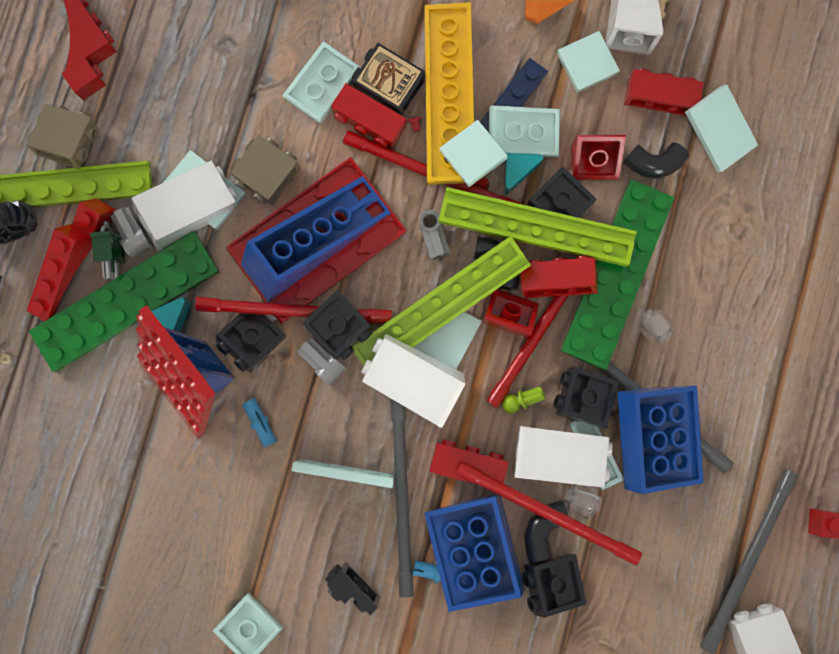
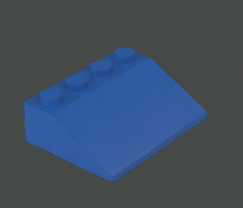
M697 386L618 391L624 489L639 494H647L704 483Z
M495 493L424 513L449 612L522 597L525 587L500 495Z

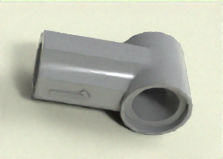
M120 208L110 216L122 238L120 239L122 247L130 258L153 247L152 241L146 231L140 227L131 208Z
M434 210L424 211L419 219L420 230L423 234L430 260H437L450 255L442 225L438 223L440 215ZM431 218L437 224L432 228H428L423 222Z
M313 338L306 341L297 352L329 386L347 369L338 360L333 359Z

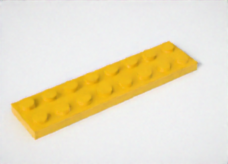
M471 2L425 5L428 185L465 183L441 154L439 148L474 123Z

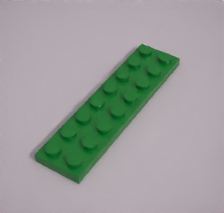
M632 179L628 182L611 225L637 231L630 265L625 267L604 261H596L598 293L582 295L560 352L604 371L607 370L675 197Z
M193 231L29 330V333L51 371L57 372L138 323L136 316L144 306L147 305L151 311L164 306L220 273L197 233Z

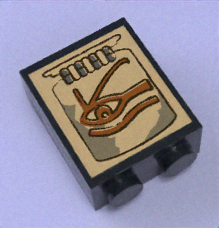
M377 43L374 49L370 48L368 50L362 67H358L354 71L352 76L353 87L403 116L424 84L426 71Z

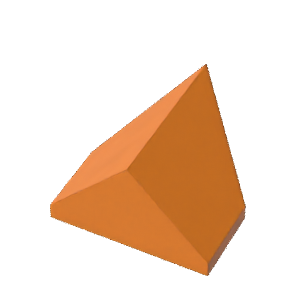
M525 0L526 20L538 24L574 0Z

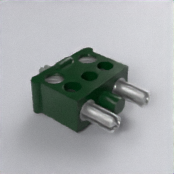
M104 222L101 232H91L90 234L92 238L94 262L101 263L103 278L114 280L120 276L119 264H125V253L120 239H122L120 234L112 231L109 222Z

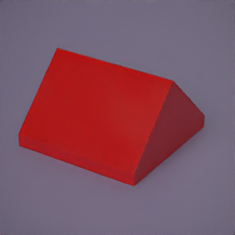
M577 135L571 145L572 176L576 180H619L626 135Z
M496 289L492 292L482 323L527 339L533 332L539 303Z

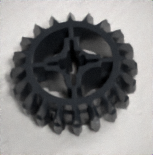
M19 201L0 203V244L14 242L36 230L38 226L37 218L29 204Z

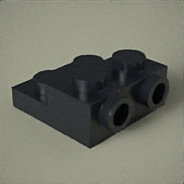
M562 166L529 199L527 205L579 218L597 199Z
M339 290L333 293L302 323L335 360L340 358L343 360L347 359L355 351L352 347L358 341L361 343L365 342L372 335L370 330L373 328L372 324Z
M240 313L216 334V347L222 354L227 355L229 353L236 359L234 364L242 372L247 370L251 374L285 340L286 335L263 314Z
M575 366L567 368V371L562 372L559 384L563 385L561 394H557L554 399L553 407L557 409L555 415L576 422L582 421L603 429L608 428L619 381Z
M568 554L551 560L545 559L524 565L525 572L522 573V580L524 585L529 587L530 597L527 598V604L530 611L534 612V615L545 618L586 605L576 554Z
M347 562L342 566L337 564L327 574L328 576L324 580L330 588L328 592L337 602L341 600L345 604L353 597L355 599L353 601L354 605L362 613L366 611L369 615L378 608L380 596Z

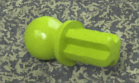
M541 387L525 392L520 390L518 391V397L509 394L502 401V408L510 414L516 413L521 405L524 409H528L529 405L545 399L544 390Z

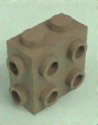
M45 104L43 111L38 115L33 132L28 136L26 145L36 156L80 169L83 162L88 158L92 141H95L97 138L98 127L92 120V117L85 112L79 111L76 113L62 105L53 106Z
M258 135L255 140L252 139L247 144L246 152L243 156L234 161L230 174L235 179L233 183L244 191L248 188L254 192L252 196L259 202L265 204L267 201L273 206L300 170L297 162L298 158L288 150L285 152L277 148L279 145L269 137L264 139Z

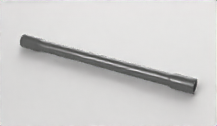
M612 362L609 363L607 370L604 371L613 380L619 381L618 384L625 390L643 389ZM701 437L702 454L723 473L729 471L734 462Z
M390 398L395 466L399 597L414 596L409 528L405 441L406 414L405 406Z
M784 469L756 534L718 614L700 646L710 654L716 653L724 636L726 626L779 514L798 480L799 475L792 471Z

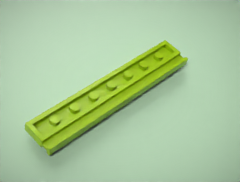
M149 161L87 166L80 169L66 168L0 175V203L19 201L26 202L31 208L78 204L95 198L101 201L132 198L153 188L152 173L150 172L151 163Z
M446 187L438 223L505 239L511 236L514 241L578 256L595 257V260L625 267L630 265L634 239L637 233L634 230Z
M509 236L376 329L365 342L361 343L359 341L352 347L355 350V355L363 366L367 359L372 361L376 354L372 349L377 339L383 340L385 334L411 347L416 346L527 269L531 264L513 238Z

